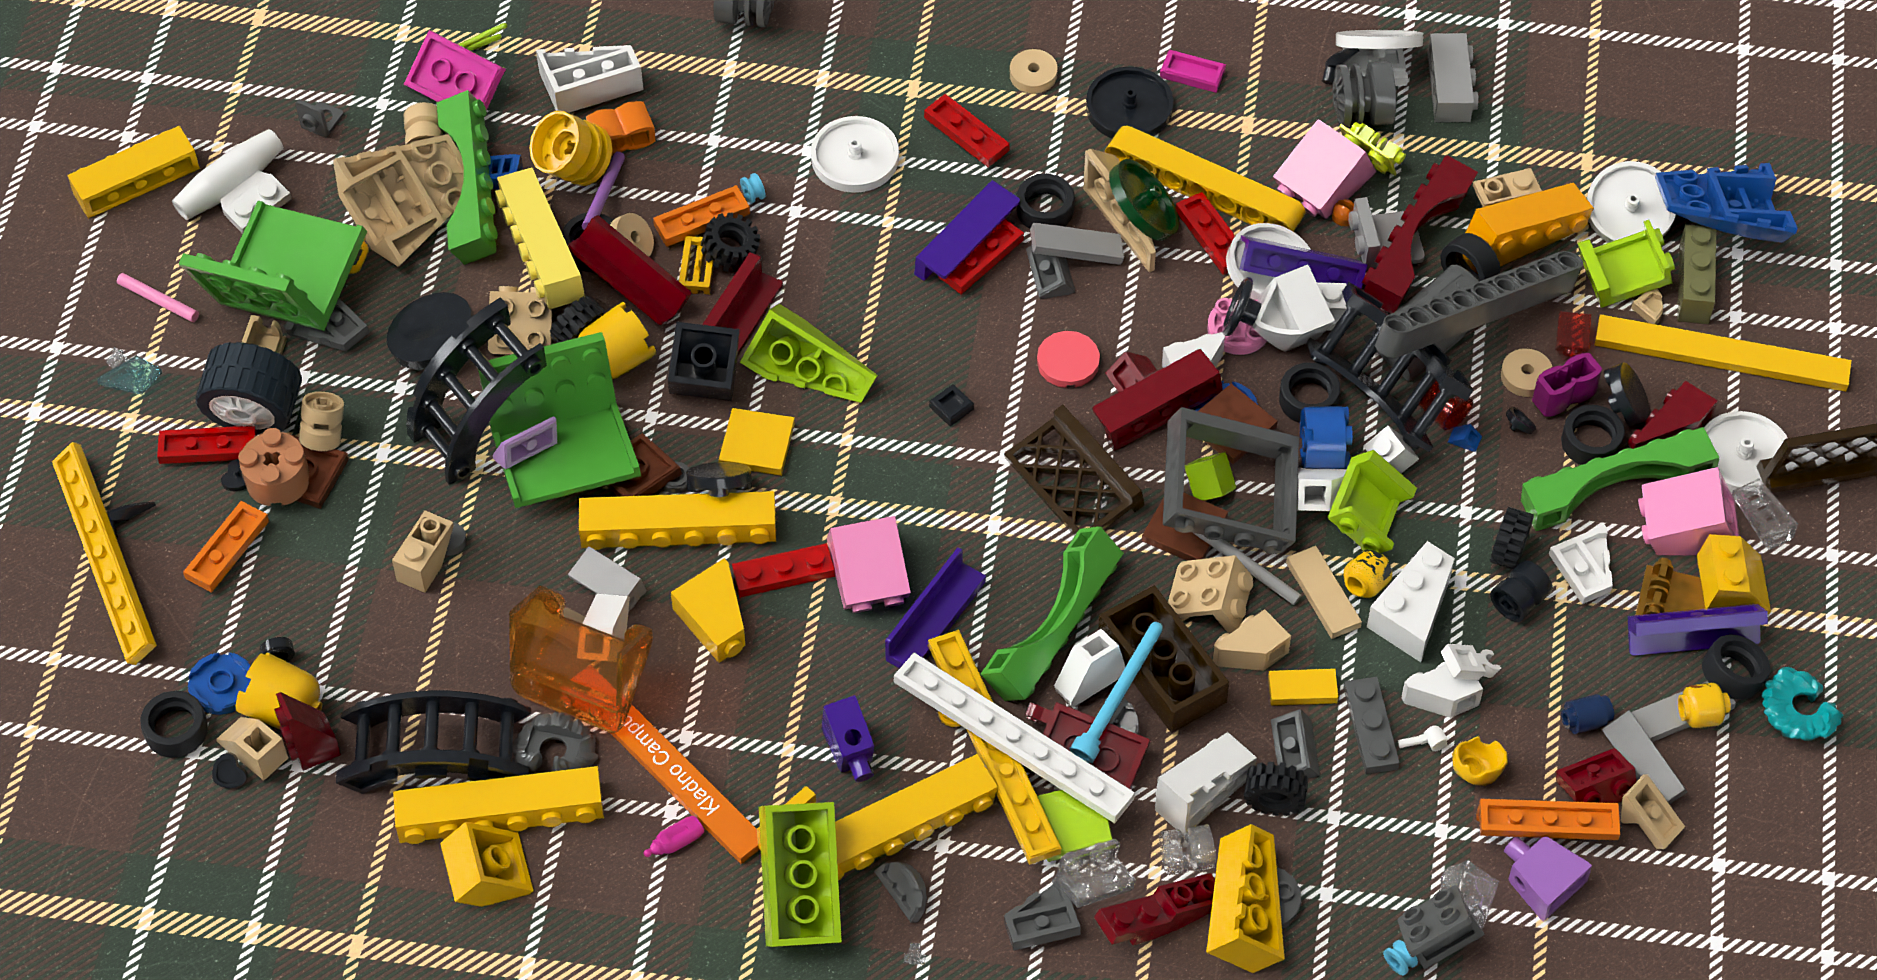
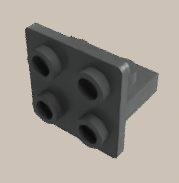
M1457 885L1438 891L1433 898L1419 906L1407 909L1397 919L1408 953L1411 957L1416 956L1424 969L1485 935L1482 926L1465 903L1461 890Z

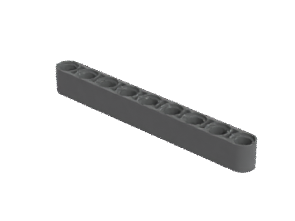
M1558 252L1389 314L1384 318L1375 348L1384 356L1400 357L1569 293L1575 286L1583 266V260L1572 252Z

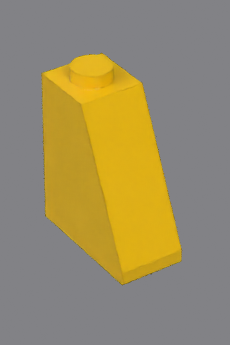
M725 558L671 592L673 610L718 663L727 657L736 656L746 646L744 626L729 563Z

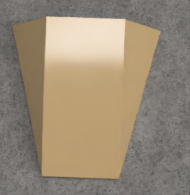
M449 134L413 141L402 146H390L379 151L362 152L351 157H339L333 160L338 194L355 224L361 225L367 230L365 240L369 247L397 267L454 213L461 195L464 166L461 153Z

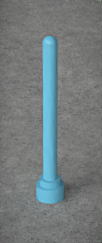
M1153 622L1149 626L1088 732L1077 736L1071 745L1070 751L1087 763H1093L1100 751L1098 747L1100 745L1099 738L1162 633L1163 626L1161 623Z

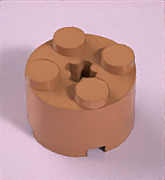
M269 428L263 434L251 439L240 451L238 458L243 479L249 495L256 502L266 506H271V503L287 505L299 499L306 492L309 485V467L301 443L292 435L281 432L277 428Z

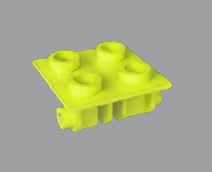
M1355 122L1350 129L1340 124L1339 127L1342 135L1366 151L1376 170L1383 174L1387 171L1394 176L1397 174L1394 164L1400 165L1406 157L1401 147L1391 141L1388 142L1386 137L1382 138L1375 147L1381 134L1375 133L1373 129L1364 123L1359 124Z

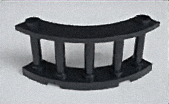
M1348 282L1342 290L1347 309L1323 344L1311 337L1309 338L1307 345L1311 354L1310 357L1316 363L1323 366L1329 365L1369 395L1394 421L1406 444L1414 449L1421 447L1430 452L1433 445L1426 434L1430 426L1450 398L1458 396L1467 401L1473 393V389L1460 370L1454 373L1448 366L1452 360L1435 343L1400 356L1380 385L1362 372L1377 351L1375 343L1384 318L1389 314L1380 309L1384 303ZM1364 314L1377 323V329L1352 364L1333 350L1357 315L1361 316ZM1419 358L1425 364L1427 372L1402 406L1389 393L1412 360ZM1437 380L1440 391L1417 422L1412 414Z
M501 297L472 316L467 321L469 327L456 339L454 336H451L437 351L425 368L413 391V395L416 397L413 407L408 408L407 435L414 443L425 437L429 439L446 460L445 479L449 485L457 480L466 478L476 469L475 461L479 441L487 424L498 408L520 385L547 366L544 347L541 343L527 350L509 329L508 326L511 325L508 305ZM496 334L517 357L501 373L497 372L479 350L482 345ZM469 359L490 382L476 399L456 377ZM448 389L454 393L467 409L459 425L442 407ZM441 426L452 438L450 445L437 430Z
M450 690L404 692L357 702L355 706L341 712V719L357 725L355 761L337 771L336 784L365 794L375 788L397 782L398 776L414 773L417 779L446 778L447 773L467 774V781L529 775V767L515 762L512 758L514 723L530 715L531 708L518 703L513 698H500L486 694ZM439 713L465 715L463 749L460 751L440 750L437 748ZM426 714L424 747L421 750L400 752L402 717ZM478 717L500 722L499 757L482 754L477 750ZM388 721L386 751L382 755L368 758L370 728Z

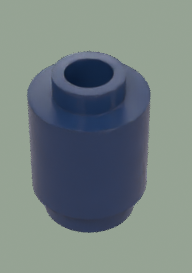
M1594 694L1567 701L1564 704V709L1561 711V720L1564 727L1570 729L1573 734L1605 727L1608 722L1614 719L1613 705L1606 695Z

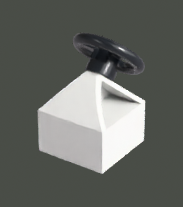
M1305 265L1275 277L1259 295L1258 301L1250 298L1253 289L1252 278L1246 277L1243 279L1227 311L1222 333L1225 336L1232 335L1239 322L1242 321L1247 325L1253 326L1254 330L1269 343L1287 352L1306 344L1310 337L1314 340L1318 339L1335 320L1309 265Z

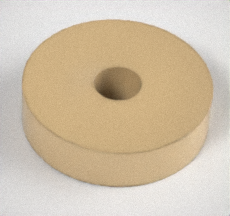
M1038 49L1024 50L1015 55L1010 63V80L1017 89L1025 93L1036 94L1045 92L1057 80V62L1052 55Z
M627 213L612 221L610 225L648 257L651 255L654 246L653 234L649 225L641 216Z
M1518 349L1509 353L1504 359L1501 369V380L1510 392L1523 397H1533L1538 376L1543 371L1551 368L1552 364L1544 354L1537 350ZM1523 371H1528L1531 374H1525Z

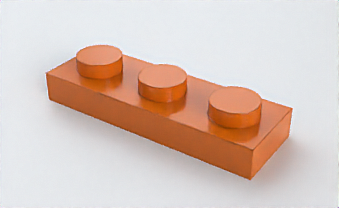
M735 185L653 218V222L665 246L668 247L685 240V236H696L704 233L707 224L713 217L717 219L718 214L723 213L726 218L727 213H733V218L736 219L738 214L743 217L750 214V206L738 186Z
M240 501L183 571L185 579L212 593L268 524V514Z

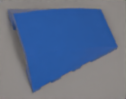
M1761 163L1759 169L1748 170L1749 167L1747 165H1738L1734 167V171L1720 172L1721 170L1715 167L1707 168L1706 174H1697L1694 170L1658 172L1655 175V180L1667 211L1692 222L1734 235L1783 243L1797 232V225L1791 211H1776L1771 198L1776 177L1770 163Z

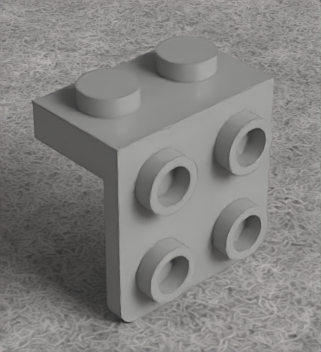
M1364 197L1355 199L1353 211L1349 212L1350 229L1355 232L1357 254L1361 255L1362 262L1367 264L1366 270H1368L1370 267L1377 268L1378 263L1374 261L1383 245L1388 248L1390 247L1391 242L1387 240L1396 224L1401 227L1404 224L1400 220L1404 211L1372 215L1368 199ZM1418 230L1412 239V264L1423 262L1425 256Z

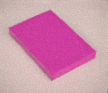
M429 30L404 85L437 102L469 90L477 100L480 99L484 103L487 110L506 69Z

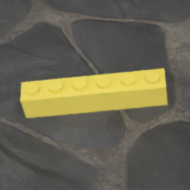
M533 168L497 177L499 190L495 191L498 206L502 208L507 226H510L514 243L518 244L521 259L523 262H526L530 280H535L534 286L538 298H544L548 308L553 309L570 304L575 300L579 301L581 297H585L580 272Z

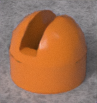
M1347 199L1339 200L1333 207L1332 220L1339 226H1350L1349 212L1353 211L1354 203Z

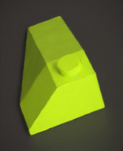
M781 304L769 310L740 363L765 379L794 384L796 387L804 389L810 388L822 391L828 395L860 403L863 402L878 376L808 321Z

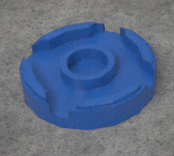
M228 652L229 655L213 653L199 660L191 669L188 692L199 700L204 712L222 715L236 711L235 705L238 692H246L251 680L245 677L251 667L246 659L235 653Z

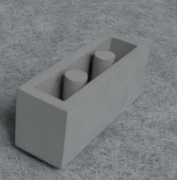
M1466 33L1430 34L1427 54L1434 122H1471L1473 110L1478 109V92H1473L1472 88L1476 83L1475 68H1470V63L1473 62V46L1468 45Z

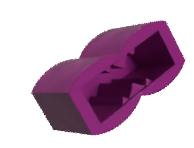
M1590 353L1575 355L1568 359L1563 366L1551 367L1538 376L1532 401L1545 417L1558 415L1564 412L1570 404L1584 402L1596 393L1602 368Z

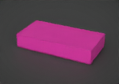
M1169 49L1160 70V77L1217 93L1225 73L1226 64Z

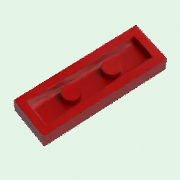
M946 94L924 110V118L988 168L1010 151L1009 142Z
M1203 192L1176 203L1175 209L1179 217L1223 275L1227 274L1226 256L1235 238L1234 233Z
M1004 219L946 279L940 276L938 278L962 295L1024 240V232Z
M255 426L159 430L157 458L159 464L239 459L240 451L251 439L257 436V430Z
M827 543L732 564L739 598L835 577V569Z

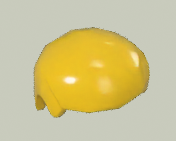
M1479 736L1469 741L1460 742L1452 753L1454 771L1460 778L1473 785L1486 786L1492 784L1501 775L1508 763L1507 752L1498 741L1485 744L1480 740Z

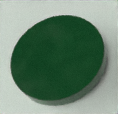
M1124 159L1111 169L1109 182L1113 195L1121 210L1136 228L1146 236L1157 241L1166 240L1178 230L1179 217L1175 209L1176 207L1167 190L1151 171L1131 159Z

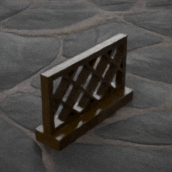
M1063 404L1053 411L1054 417L1004 453V457L1074 536L1079 531V528L1076 526L1077 515L1095 517L1094 525L1091 527L1101 526L1104 530L1132 509L1136 512L1145 505L1142 490ZM1053 430L1061 436L1060 446L1042 445L1043 437ZM1024 451L1036 452L1034 464H1021L1016 457ZM1041 452L1058 453L1057 466L1039 465ZM1063 454H1077L1080 457L1079 467L1062 466ZM1038 472L1055 473L1054 486L1040 485L1037 482ZM1060 474L1078 475L1076 487L1059 486ZM1083 475L1097 476L1100 479L1099 489L1081 488ZM1057 495H1075L1073 508L1059 507L1056 503ZM1080 495L1098 496L1096 509L1078 508ZM1102 497H1116L1122 503L1114 510H1101Z
M1877 423L1786 438L1773 458L1760 460L1756 466L1766 493L1771 494L1876 476Z

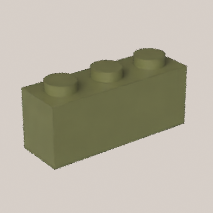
M1685 225L1679 246L1677 321L1709 324L1715 304L1716 229L1705 226Z

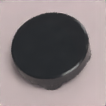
M1625 362L1604 370V377L1611 387L1613 394L1608 397L1613 412L1615 414L1621 412L1629 427L1646 422L1650 415L1649 403L1643 385L1635 371Z
M714 462L700 464L686 471L687 490L689 492L709 490V495L712 497H724L729 495V489L748 490L752 488L751 468L744 464Z

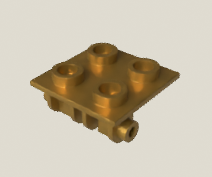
M1660 558L1654 566L1646 565L1635 615L1705 609L1700 577L1673 571L1674 567L1668 558Z

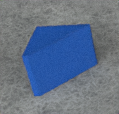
M1471 424L1454 427L1447 443L1476 452L1482 436Z

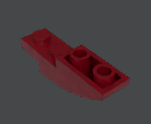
M1211 873L1158 886L1153 895L1101 908L1094 918L1111 945L1130 940L1133 946L1178 930L1211 913L1215 878Z

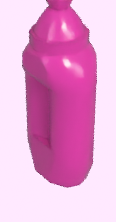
M695 816L686 817L661 831L656 839L652 841L650 848L644 851V856L650 857L652 854L674 853L699 839L705 832L704 828Z

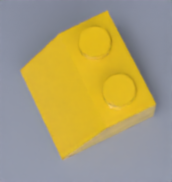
M1709 534L1697 554L1705 609L1759 604L1767 610L1769 615L1771 609L1761 555L1741 536Z
M465 822L440 843L455 902L483 907L529 895L533 892L518 832Z

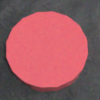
M1062 331L1054 333L1044 339L1038 348L1037 363L1040 374L1047 382L1058 387L1067 388V385L1083 386L1094 378L1099 369L1100 353L1097 345L1088 336L1079 332Z

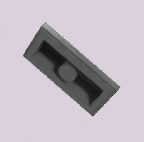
M1032 245L1026 248L1040 299L1069 295L1075 292L1067 258L1033 253Z
M1299 709L1271 719L1277 765H1280V762L1286 763L1288 768L1293 765L1297 767L1296 771L1302 770L1304 776L1308 778L1320 776L1311 718Z

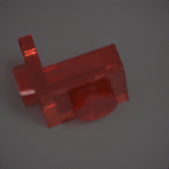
M1560 311L1555 350L1563 351V356L1567 357L1587 353L1590 350L1591 344L1589 337L1592 314Z

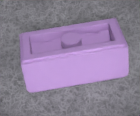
M553 416L501 442L493 454V459L506 470L557 444L556 418Z

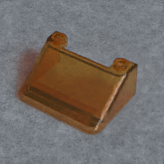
M539 585L509 612L510 683L512 688L518 695L560 713L565 712L573 715L576 719L580 718L582 722L607 732H618L625 725L652 646V629L635 624L626 630L624 640L564 617L563 609L566 606V602L563 596Z

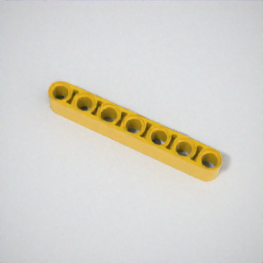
M1130 126L1120 127L1105 149V153L1115 155L1120 162L1124 159L1137 161L1151 171L1163 186L1185 196L1191 197L1203 192L1215 209L1251 225L1271 223L1283 226L1294 232L1306 213L1304 206L1292 197Z

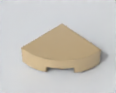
M1658 289L1643 293L1633 301L1631 307L1633 311L1650 324L1657 325L1663 313L1662 295Z

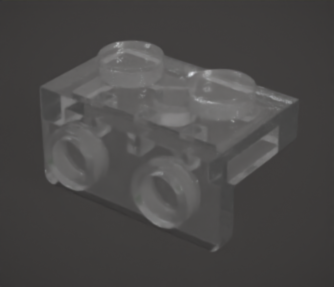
M1117 839L1103 843L1100 842L1085 849L1069 852L1061 857L1055 882L1077 908L1134 889L1136 879L1117 858L1120 843Z
M1468 860L1448 867L1441 876L1440 882L1442 885L1440 890L1449 889L1457 885L1461 890L1465 903L1482 928H1484L1499 881Z

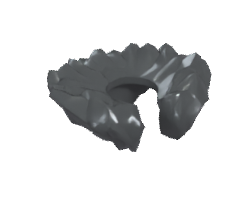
M555 711L551 715L545 713L536 716L532 722L523 726L522 731L517 734V738L513 743L512 754L515 756V761L528 766L533 772L542 766L543 760L540 748L549 740H560L567 747L563 757H554L553 771L591 767L598 759V755L595 753L596 739L590 733L589 725L584 726L580 718L576 719L574 715H569L565 712L559 713Z

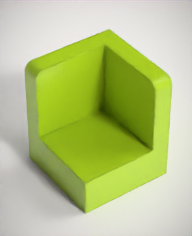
M1226 452L1201 457L1185 465V471L1193 497L1204 501L1224 496L1236 489Z

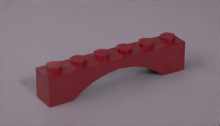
M1445 155L1440 165L1434 162L1425 178L1429 180L1428 185L1421 183L1413 197L1417 201L1415 206L1408 204L1400 219L1404 224L1402 227L1396 224L1387 240L1391 242L1390 247L1388 248L1383 245L1374 261L1378 263L1377 268L1370 267L1361 282L1366 285L1364 291L1384 303L1381 308L1391 314L1398 309L1415 278L1411 260V245L1414 234L1431 219L1444 213L1456 211L1478 174L1474 169L1448 155Z

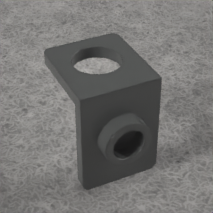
M298 99L295 103L301 128L325 138L329 136L344 116L342 110L323 102H318L314 106ZM324 112L330 113L333 116L327 123Z

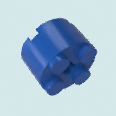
M1303 407L1300 416V438H1302L1300 458L1302 468L1347 469L1350 462V453L1346 451L1347 445H1352V426H1348V407Z

